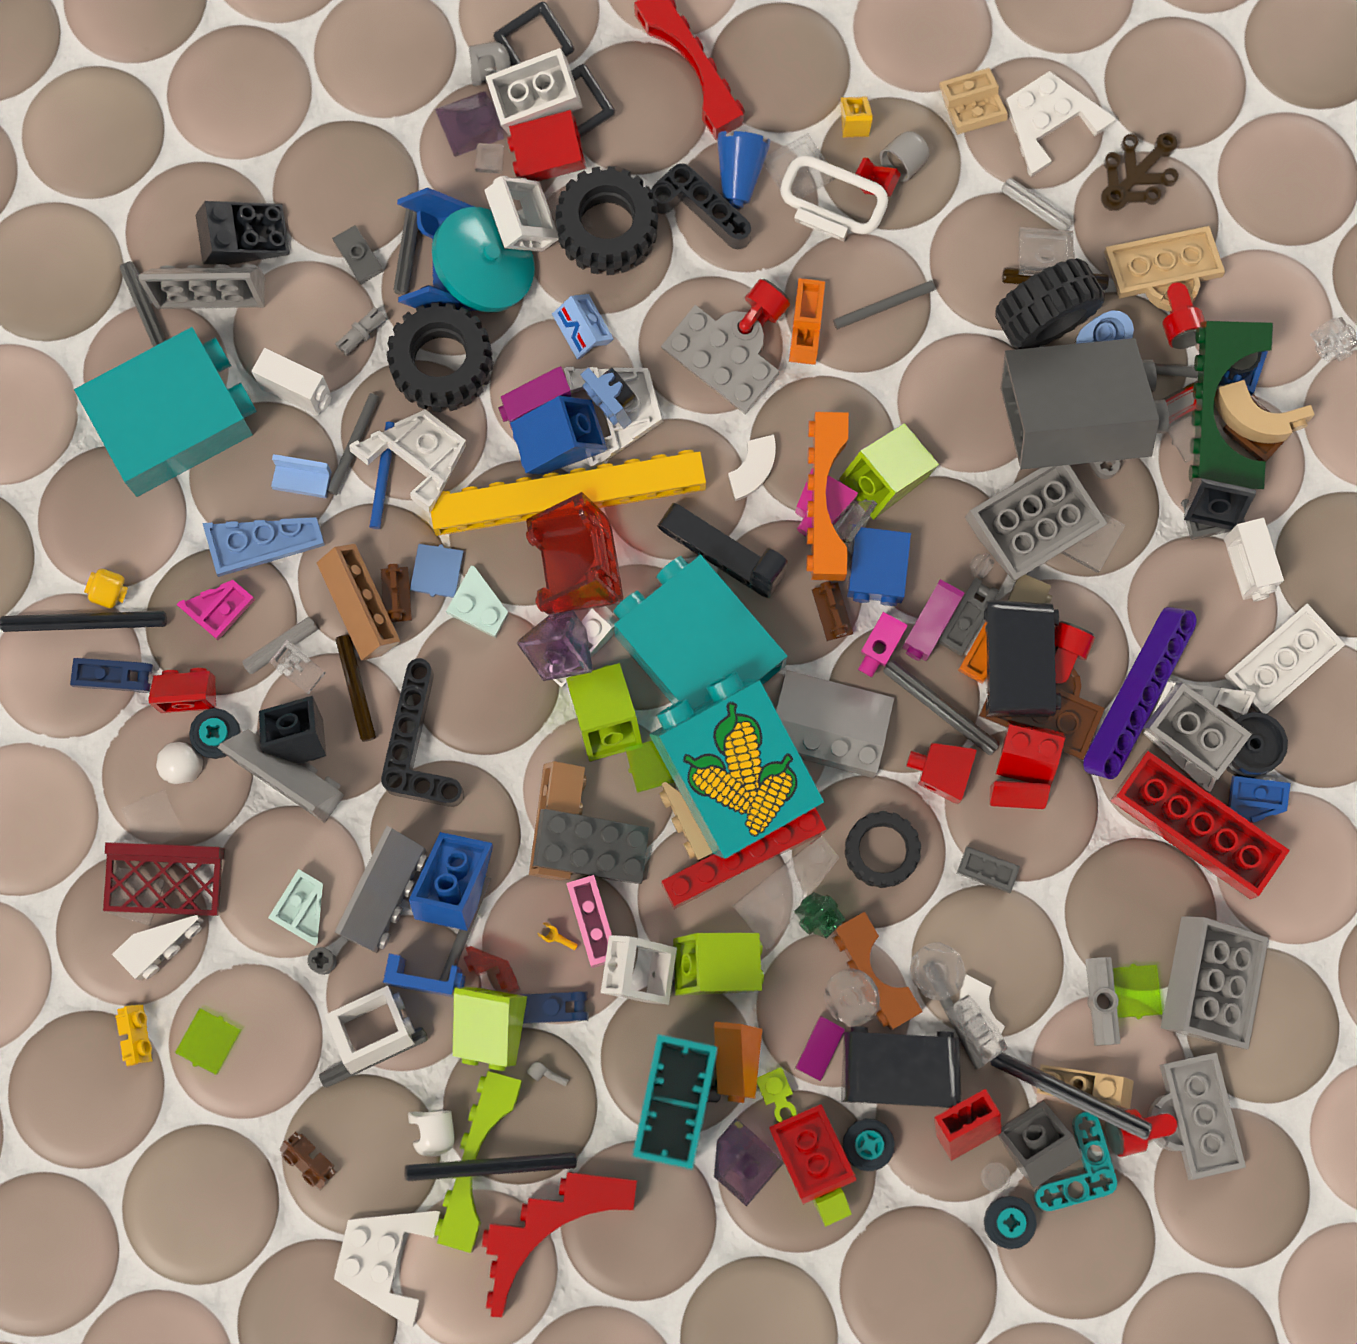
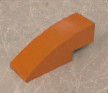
M798 279L789 362L816 365L825 281Z

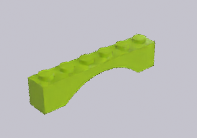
M490 1071L487 1072L486 1076L481 1075L477 1087V1092L481 1093L478 1105H472L468 1121L473 1122L470 1133L464 1132L460 1144V1149L464 1150L461 1161L476 1160L481 1145L491 1129L503 1117L515 1109L523 1081ZM473 1176L454 1178L456 1180L453 1190H447L443 1202V1207H447L444 1219H438L434 1235L439 1236L437 1244L472 1253L481 1226L473 1197Z

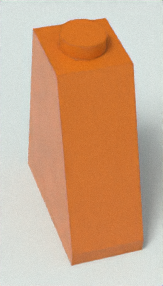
M715 1022L714 1036L715 1046L717 1047L716 1071L718 1094L727 1095V1101L745 1103V1098L755 1099L763 1029L744 1024Z

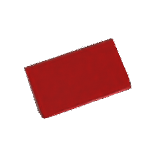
M994 781L990 785L989 804L994 807L1045 809L1050 793V785Z

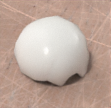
M173 742L165 745L158 753L156 768L159 776L164 781H168V783L181 784L193 782L202 771L203 758L191 744Z

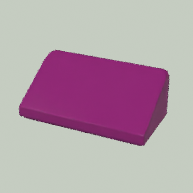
M819 1016L794 1069L821 1081L845 1029Z

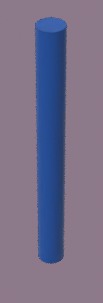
M386 422L384 431L393 428L394 422ZM389 448L380 456L369 526L372 529L381 528L392 450Z

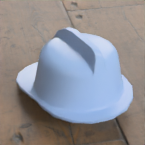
M1108 311L1095 317L1080 330L1076 344L1131 339L1134 332L1133 323L1128 315L1121 311Z

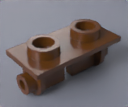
M398 564L387 565L388 568L381 569L383 605L391 622L412 621L408 567H399Z
M826 581L820 584L821 587L811 589L826 640L831 641L853 635L838 582L831 583V581Z
M294 1132L288 1138L290 1144L286 1140L283 1141L279 1149L282 1152L281 1156L290 1166L295 1165L302 1172L303 1179L310 1186H316L321 1190L326 1181H329L337 1173L333 1169L335 1165L321 1152L312 1159L309 1155L316 1147L303 1134L299 1135L297 1132Z

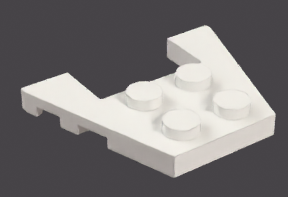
M1050 71L1008 97L1005 102L1014 132L1017 133L1020 150L1025 158L1027 172L1030 177L1051 164L1052 160L1037 142L1078 115L1094 136L1114 125L1116 121L1114 116Z
M587 367L590 368L597 378L609 370ZM564 368L571 393L585 390L582 387L585 381L580 374L586 369ZM613 368L630 387L638 400L625 410L632 421L625 429L619 423L613 425L607 418L611 436L605 437L604 440L608 450L588 458L592 469L597 468V466L603 464L663 422L648 368Z
M423 410L394 423L393 428L384 432L377 431L370 435L371 438L360 443L355 441L349 445L350 452L367 465L389 448L427 477L410 493V496L414 502L430 513L466 447V440L427 410Z
M1166 683L1151 716L1176 683ZM1185 684L1216 708L1220 705L1239 715L1247 714L1256 695L1252 691ZM1146 730L1143 731L1144 735L1202 789L1211 792L1216 782L1214 777L1163 744Z
M441 1211L348 1220L334 1279L401 1322L413 1327L420 1299L391 1293L405 1232L435 1238L434 1232Z

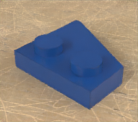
M1232 776L1228 807L1252 823L1263 820L1271 815L1286 812L1291 783Z

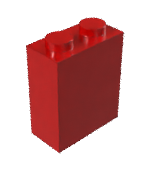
M571 110L509 126L511 136L507 137L511 153L515 152L516 161L512 163L516 177L532 181H543L587 169L576 118Z
M986 1089L934 1117L936 1136L951 1161L1001 1134V1113Z

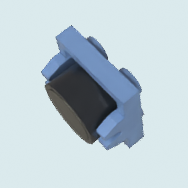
M612 367L599 378L596 377L590 368H587L580 374L585 381L582 387L592 401L599 405L613 425L619 423L625 429L632 423L625 410L638 398Z

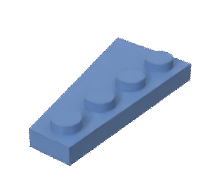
M316 517L280 519V521L254 520V522L238 523V521L223 524L202 523L218 577L325 546Z

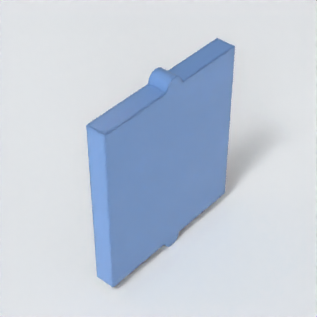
M418 544L410 591L430 594L431 597L438 595L453 598L457 591L464 551L444 548L443 545L437 547Z

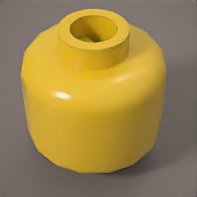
M101 568L96 573L91 572L84 593L88 594L87 597L90 602L111 609L116 605L117 601L123 603L128 587L123 586L124 577L122 575Z

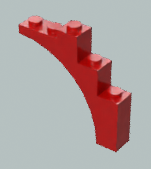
M567 1172L566 1178H561L559 1195L564 1196V1201L528 1198V1204H522L520 1221L525 1222V1227L491 1223L489 1230L484 1229L482 1247L487 1248V1255L498 1256L497 1261L492 1260L490 1268V1278L495 1279L493 1291L488 1290L486 1309H491L490 1317L502 1318L504 1316L508 1294L518 1270L531 1251L546 1236L564 1224L587 1214L608 1210H634L637 1180Z

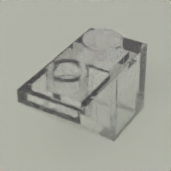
M969 994L945 1010L970 1049L984 1065L1008 1049L997 1025Z

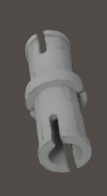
M373 307L358 323L354 322L351 325L352 329L335 345L344 355L348 356L363 340L367 341L370 338L369 335L382 322L386 321L385 316L380 311L378 312L376 307Z

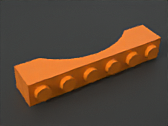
M815 412L813 421L808 422V437H813V447H808V464H813L812 474H808L807 490L812 491V501H807V517H812V528H807L806 541L807 544H812L811 555H807L806 571L811 572V580L845 581L847 576V546L834 529L826 504V483L829 471L836 458L846 448L848 442L849 413Z

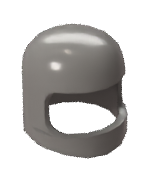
M489 42L469 46L473 86H480L482 82L487 81L485 76L496 73L486 69L496 66L498 72L510 67L509 54L501 43Z
M911 131L897 136L880 152L882 167L895 168L890 163L887 152L893 153L901 160L908 173L906 175L901 173L898 181L903 182L908 181L927 162L929 157V147L926 141L920 135Z

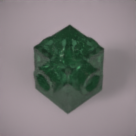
M815 892L806 896L801 901V905L794 911L800 919L798 922L800 927L809 935L814 933L825 939L845 920V917L838 909V904L829 895L822 896Z

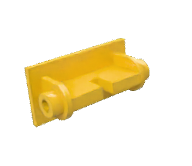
M143 1005L124 1006V1008L117 1009L118 1015H115L119 1036L128 1034L129 1038L120 1041L122 1061H126V1066L153 1062L152 1046L149 1041L146 1025L147 1016Z

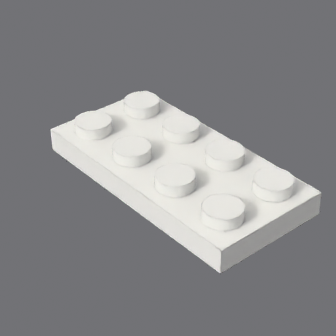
M1306 604L1224 676L1237 690L1255 692L1256 695L1251 706L1258 713L1267 714L1346 644Z

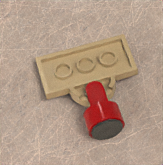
M1206 226L1106 247L1104 253L1118 297L1124 298L1145 293L1149 301L1157 308L1170 311V314L1162 322L1169 346L1175 349H1186L1197 345L1195 340L1196 329L1200 327V322H1204L1205 319L1202 310L1193 307L1192 303L1196 299L1201 285L1200 282L1221 278L1225 273L1210 227Z

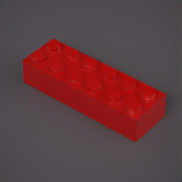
M1149 751L1145 752L1138 759L1110 800L1250 900L1260 896L1290 851Z

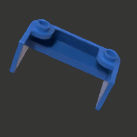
M428 187L397 199V205L417 212L418 229L425 236L432 238V242L438 227L448 216L457 210L475 207ZM434 264L433 286L427 285L419 290L398 297L399 303L413 308L422 304L424 308L431 307V302H439L440 306L446 307L448 302L455 304L458 311L461 307L470 312L477 311L461 303L450 294L440 281Z

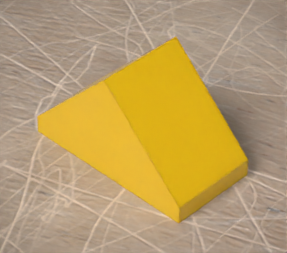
M841 97L843 137L869 136L872 112L867 97Z

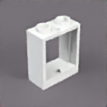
M500 176L493 181L492 185L484 190L504 248L542 252L559 240L539 181ZM513 199L520 200L528 226L521 225Z
M1260 518L1237 524L1226 535L1224 541L1243 600L1252 598L1253 602L1267 599L1270 597V593L1277 591L1276 587L1284 579L1265 519Z
M609 935L601 993L646 1003L669 1005L677 948L630 936ZM636 948L653 951L647 993L631 989Z
M385 986L325 1014L342 1062L351 1074L414 1045L411 1034L415 1033L414 1027L409 1017L404 1018L401 1012L405 1005L400 994H393L389 986ZM388 1004L398 1032L355 1052L344 1023Z

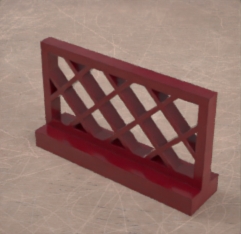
M105 842L104 854H107L103 911L219 916L221 869L225 848ZM114 860L125 861L132 869L121 880L113 873ZM131 861L141 862L137 866H134ZM147 862H153L160 869V872L150 881L139 871ZM159 862H166L168 864L163 868ZM175 863H182L189 872L176 882L167 870ZM187 863L197 865L192 869ZM204 864H214V876L205 884L195 872ZM136 873L145 885L133 895L123 883ZM164 874L174 886L161 896L152 884ZM192 875L202 887L189 897L180 885ZM113 879H114L117 884H115V885L112 887ZM212 883H213V892H212L211 889L209 888V886H210ZM121 887L130 899L122 906H111L112 893ZM147 888L158 898L151 907H144L137 900V897ZM176 889L187 900L178 909L172 908L165 900ZM204 890L212 897V910H201L193 901ZM132 902H134L138 907H127V906H129ZM160 903H162L166 908H156V907H157ZM189 904H191V905L194 907V909H185V908H186Z

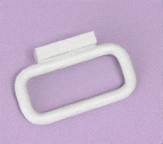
M807 155L799 156L790 163L780 188L781 196L785 203L798 209L794 217L795 222L845 242L848 230L863 235L877 229L888 204L887 193L878 183ZM803 166H808L875 194L877 204L871 219L864 224L858 223L795 197L791 192V186L798 170Z

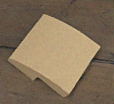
M990 68L940 82L939 86L943 100L957 135L1007 120L1008 113L998 95L999 86Z

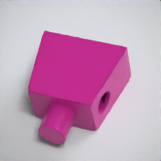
M828 475L826 504L831 523L834 526L855 503L858 492ZM807 481L795 511L797 515L803 518L797 527V531L806 537L807 528H812V517H807V501H812V491L807 490Z
M883 612L861 650V654L865 657L858 670L872 678L880 664L885 667L908 625ZM876 643H882L885 646L882 654L874 652L873 649Z

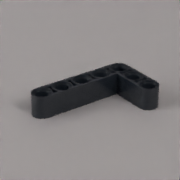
M676 503L671 504L657 525L664 534L698 556L701 554L706 561L765 598L769 599L785 576L788 561L780 553L767 548L760 557Z
M416 658L411 660L406 668L381 782L386 791L391 795L455 807L464 798L463 788L457 780L413 770L434 679V673L430 664L422 658ZM419 667L427 669V674L422 679L413 677L414 671ZM412 694L421 696V701L416 706L407 704V699ZM406 721L415 723L414 730L410 733L401 732V726ZM400 748H406L409 750L408 757L402 761L396 760L395 752ZM394 775L402 776V783L397 788H391L388 785L389 779ZM426 780L430 782V788L426 793L420 794L416 792V785L420 781ZM449 786L458 788L457 795L452 799L443 797L444 789Z

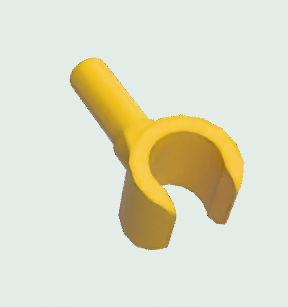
M542 923L550 928V932L546 936L537 933L541 939L549 943L556 941L574 951L576 950L578 944L563 937L558 933L557 928L550 923Z

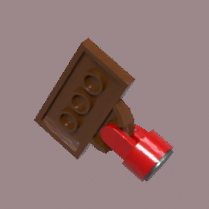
M1060 621L1059 626L1054 627L1055 649L1057 650L1055 653L1056 693H1061V710H1056L1054 717H986V697L979 717L1007 728L1008 721L1012 720L1062 732L1065 735L1062 752L1084 760L1105 708L1079 697L1082 687L1081 679L1073 666L1077 658L1087 660L1095 637L1092 632L1082 627Z

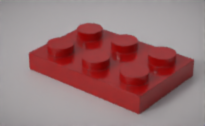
M822 1104L769 1127L802 1204L856 1181L854 1172Z

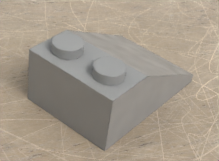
M1176 683L1143 727L1144 730L1217 780L1252 735L1184 683Z

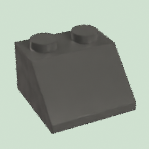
M1044 1101L1001 1127V1134L998 1135L1016 1166L1033 1188L1082 1158L1073 1135Z

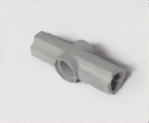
M1111 957L1086 959L1089 990L1087 1003L1091 1010L1094 1046L1121 1044L1117 1015L1118 997L1115 993ZM1099 994H1104L1109 999V1006L1106 1009H1102L1097 1005L1096 1001Z

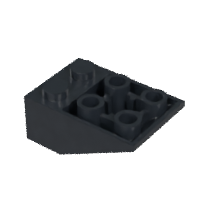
M204 201L195 214L203 264L232 265L290 254L282 204Z

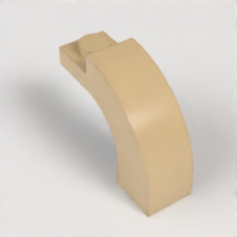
M1244 380L1218 387L1214 397L1218 413L1233 431L1249 440L1261 443L1286 441L1293 433L1292 431H1298L1307 427V423L1315 415L1311 405L1278 414L1264 411L1253 402Z

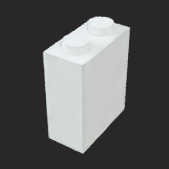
M266 348L263 349L251 371L260 389L316 416H319L321 410L327 409L331 401V392L323 375Z

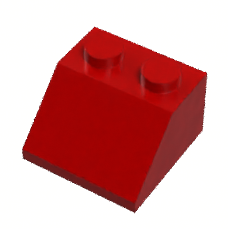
M192 668L190 673H179L178 670L162 671V675L153 676L148 697L149 704L160 713L200 711L216 708L215 676L210 671H207L206 668Z
M1009 720L995 774L1029 783L1049 784L1051 788L1065 741L1064 733Z

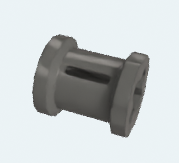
M315 948L308 955V966L318 974H330L336 968V956L326 948ZM322 954L329 959L328 963L323 964V968L316 964V959H321Z

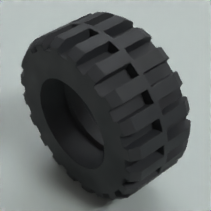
M600 166L592 168L591 173L587 174L586 171L577 174L578 180L571 179L566 184V191H561L558 197L559 204L556 205L555 215L556 230L561 248L565 249V255L570 261L576 259V265L584 270L586 266L590 267L593 274L599 275V271H606L607 276L614 275V270L620 269L621 273L630 271V265L633 264L637 267L643 262V255L648 256L652 251V244L656 242L658 206L656 200L653 199L652 190L649 186L644 187V180L638 175L632 178L631 171L624 168L619 172L616 171V166H608L607 170H600ZM612 203L621 206L631 215L632 226L619 237L602 239L591 235L584 229L581 222L582 217L595 205Z
M1072 258L1065 262L1056 263L1052 267L1049 266L1040 273L1029 277L1025 282L1020 283L1014 290L1006 294L1005 298L1000 300L999 305L996 306L995 317L1014 349L1038 348L1061 338L1064 334L1071 332L1077 326L1087 321L1089 317L1093 316L1103 306L1105 293L1087 262L1079 258Z
M431 302V307L424 308L423 304L415 307L417 312L414 314L408 311L402 316L404 322L402 324L397 322L393 327L394 336H389L387 343L389 348L387 351V361L398 390L404 393L405 398L409 402L413 403L416 401L418 407L425 410L428 406H432L434 412H442V407H449V411L458 410L457 404L463 402L464 406L472 403L471 397L473 395L479 397L482 394L483 384L488 385L491 378L490 371L493 370L491 344L486 329L482 328L481 321L476 316L471 317L470 311L464 307H461L458 311L455 304L448 302L446 307L440 306L439 302ZM436 338L453 339L462 344L466 351V358L460 368L452 374L443 377L426 375L419 371L415 364V357L419 349L425 343Z

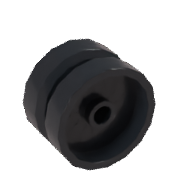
M1251 712L1241 715L1234 720L1252 735L1226 768L1229 773L1240 777L1257 778L1267 774L1282 763L1287 754L1288 739L1284 728L1275 718L1265 713Z

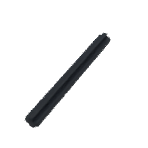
M164 611L0 617V630L3 632L165 627L167 624V615Z
M995 1050L991 1056V1066L1144 1140L1151 1134L1152 1124L999 1050Z
M569 1152L411 1164L405 1166L404 1175L407 1181L574 1169L577 1166V1158L575 1153Z

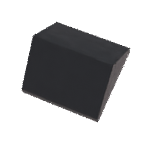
M1193 478L1184 520L1232 530L1237 524L1242 523L1256 495V490L1202 478Z

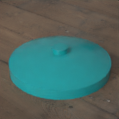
M467 207L457 210L448 216L435 232L432 242V259L435 271L444 287L461 303L479 311L499 312L511 308L528 293L535 271L532 251L504 248L490 209Z

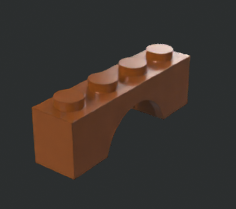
M865 911L833 930L835 936L832 937L835 946L839 952L845 951L849 961L846 964L854 977L859 975L864 984L861 990L868 1002L874 1001L879 1010L875 1014L883 1027L888 1026L892 1030L923 1012L909 987H891L881 982L874 974L870 964V953L879 935Z

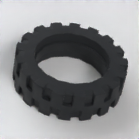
M879 811L867 814L855 823L845 841L844 852L850 871L852 870L855 874L854 876L858 880L865 882L868 886L886 888L900 884L915 871L920 861L921 841H919L918 832L906 818L903 819L897 813ZM881 826L892 828L901 835L905 842V859L900 867L892 872L880 873L873 871L864 864L860 857L859 846L861 839L872 828Z

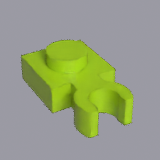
M782 1067L757 1077V1085L765 1104L769 1105L774 1102L776 1106L774 1109L775 1119L778 1122L782 1121L780 1110L784 1107L790 1110L792 1116H795L796 1109L794 1105L787 1102L785 1098L793 1093Z

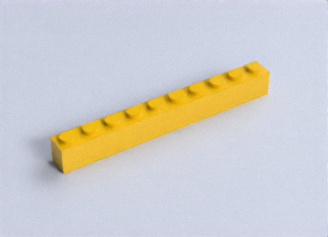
M683 450L678 452L676 456L667 457L665 454L652 456L651 460L646 461L630 459L625 461L623 465L613 466V464L607 463L597 466V469L586 471L585 468L573 469L569 474L564 475L548 473L540 479L532 480L530 477L517 479L516 483L494 482L489 484L487 488L478 489L475 486L463 488L461 492L457 493L442 491L431 511L432 524L435 535L440 536L706 490V480L700 451Z

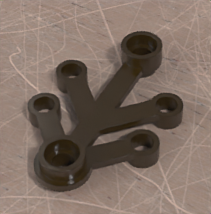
M1134 134L1125 135L1121 142V148L1124 151L1126 178L1120 184L1117 168L1121 163V157L1116 152H1110L1106 155L1103 164L1107 169L1108 186L1101 194V202L1106 209L1118 211L1126 203L1146 202L1149 205L1158 203L1161 197V190L1158 187L1151 186L1145 192H1128L1134 185L1163 184L1167 187L1175 185L1179 174L1173 168H1168L1163 173H1146L1161 156L1168 157L1174 153L1177 147V139L1173 134H1160L1155 141L1154 149L1138 166H1136L1135 153L1139 142L1138 138ZM1163 140L1170 141L1171 145H1165ZM1125 141H1132L1134 146H1128ZM1113 158L1117 163L1110 164L1108 159ZM1166 175H1172L1174 180H1168ZM1148 193H1155L1157 198H1150ZM1111 194L1118 195L1119 199H1113Z

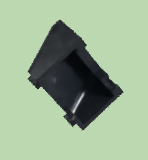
M986 601L984 605V620L988 622L985 626L987 646L986 694H989L987 695L986 717H1054L1056 710H1061V693H1056L1054 626H1059V609H1054L1051 603Z
M851 1026V1032H844L841 1102L951 1108L961 1102L960 1038H954V1032L937 1031V1036L868 1033V1027Z

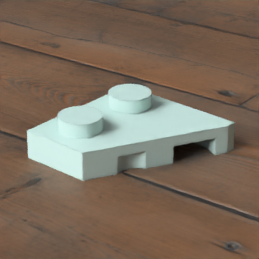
M472 565L446 610L447 614L494 638L497 637L509 615L486 581Z
M298 869L268 918L316 946L318 943L323 883Z

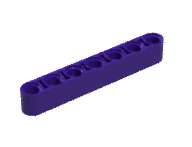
M1166 607L1161 611L1085 755L1083 766L1086 773L1106 779H1114L1120 773L1195 630L1197 618L1193 611L1175 607Z

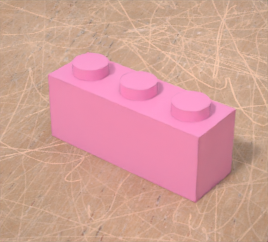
M592 875L566 884L591 968L605 965L609 935L612 934L595 877Z

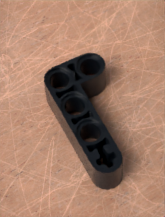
M683 163L676 164L653 185L651 190L653 192V199L657 202L659 214L669 213L682 201L731 248L740 250L749 244L751 235L749 221L689 165ZM678 177H685L688 181L679 183L676 179ZM663 194L667 195L669 199L661 201L657 199V196ZM701 194L706 196L707 199L698 201L694 197ZM717 212L724 213L726 217L718 219L713 215Z

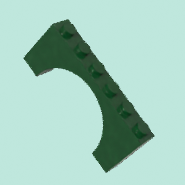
M1200 322V327H1197L1195 340L1199 344V355L1195 356L1194 370L1198 371V380L1193 385V398L1197 400L1196 410H1193L1191 417L1192 426L1195 427V438H1191L1190 453L1194 454L1193 465L1189 467L1190 482H1192L1193 478H1202L1249 489H1264L1266 462L1244 457L1225 442L1219 433L1214 418V397L1220 380L1234 363L1256 352L1272 351L1273 323Z

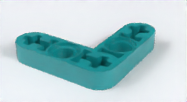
M1081 1112L1073 1118L1072 1129L1082 1155L1081 1160L1085 1173L1039 1186L1034 1192V1202L1041 1210H1058L1108 1196L1116 1190L1117 1178L1098 1117L1088 1112ZM1083 1117L1087 1121L1093 1122V1126L1089 1128L1091 1137L1097 1135L1098 1141H1088L1083 1144L1082 1138H1088L1087 1132L1079 1128V1124L1083 1123ZM1092 1145L1098 1146L1102 1151V1157L1098 1162H1091L1087 1157V1150ZM1100 1174L1104 1178L1110 1179V1183L1106 1184L1105 1191L1102 1187H1093L1091 1190L1094 1194L1089 1195V1185L1085 1178L1089 1177V1183L1099 1181ZM1073 1181L1079 1182L1083 1187V1193L1077 1199L1070 1197L1067 1190L1069 1184ZM1061 1185V1192L1066 1202L1062 1203V1197L1052 1199L1050 1206L1046 1202H1041L1040 1197L1044 1196V1190L1047 1189L1048 1193L1060 1192L1057 1186Z

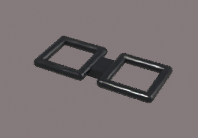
M541 1L494 32L493 38L506 48L511 66L522 62L506 37L539 15H542L562 46L561 50L565 57L574 52V45L546 2ZM581 64L571 70L573 79L576 81L582 77L602 111L578 126L580 138L615 115L614 107L585 64Z

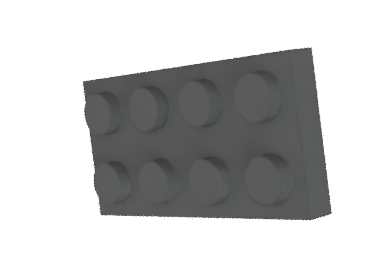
M541 809L533 866L642 884L649 828Z

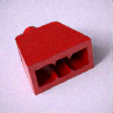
M931 743L926 755L910 751L906 767L921 771L918 780L920 786L955 804H959L962 801L977 750Z

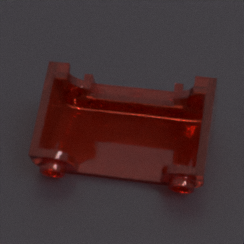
M583 492L526 519L527 540L530 545L536 546L542 555L546 588L539 589L535 598L536 605L541 612L553 615L611 606L623 601V590L610 521L604 512Z

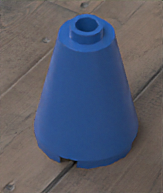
M722 131L718 133L717 139L722 196L734 208L741 209L744 204L750 203L770 148V139L768 138L764 142V136L743 131H734L733 136H726L727 131Z

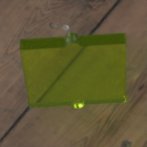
M652 740L625 748L630 766L628 772L632 773L637 793L662 786L664 782L668 784L674 783Z
M1133 963L1130 967L1112 968L1115 993L1118 997V1018L1136 1017L1139 1020L1142 1016L1163 1015L1157 965L1136 966Z
M199 1008L175 1053L193 1062L192 1065L194 1067L200 1066L217 1075L238 1038L241 1029L224 1021L223 1016L216 1017Z

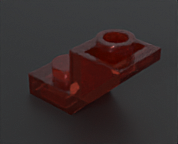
M472 946L466 948L468 955L463 958L469 972L475 971L479 977L499 968L500 972L495 975L501 989L507 988L509 993L521 990L509 961Z

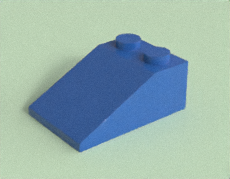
M440 832L409 898L414 919L468 931L478 908L493 844Z

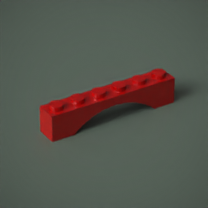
M635 1L634 15L647 35L662 40L674 47L693 67L703 92L702 120L714 139L717 140L718 133L722 131H727L726 134L741 127L745 114L741 102L738 99L734 100L730 94L731 88L724 78L721 79L717 74L715 62L711 57L707 58L704 54L702 42L697 36L693 37L691 34L690 25L685 16H680L677 12L675 1Z
M813 808L726 859L714 854L662 880L661 885L673 909H676L745 871L823 835L827 829L816 808Z

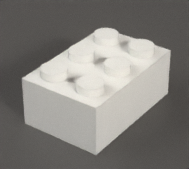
M561 48L485 76L500 124L508 135H511L509 126L568 110L573 112L583 108L568 60Z

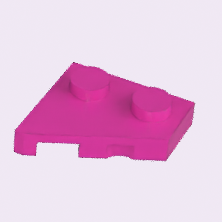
M234 580L221 584L216 589L201 592V595L187 601H179L176 605L216 640H219L255 599Z

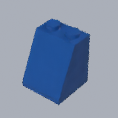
M557 396L510 423L513 438L520 453L521 464L525 469V473L543 475L608 450L592 400Z

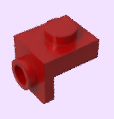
M869 158L862 159L855 173L881 185L888 197H891L901 176L897 168L875 166ZM861 189L864 192V194L875 195L869 191Z

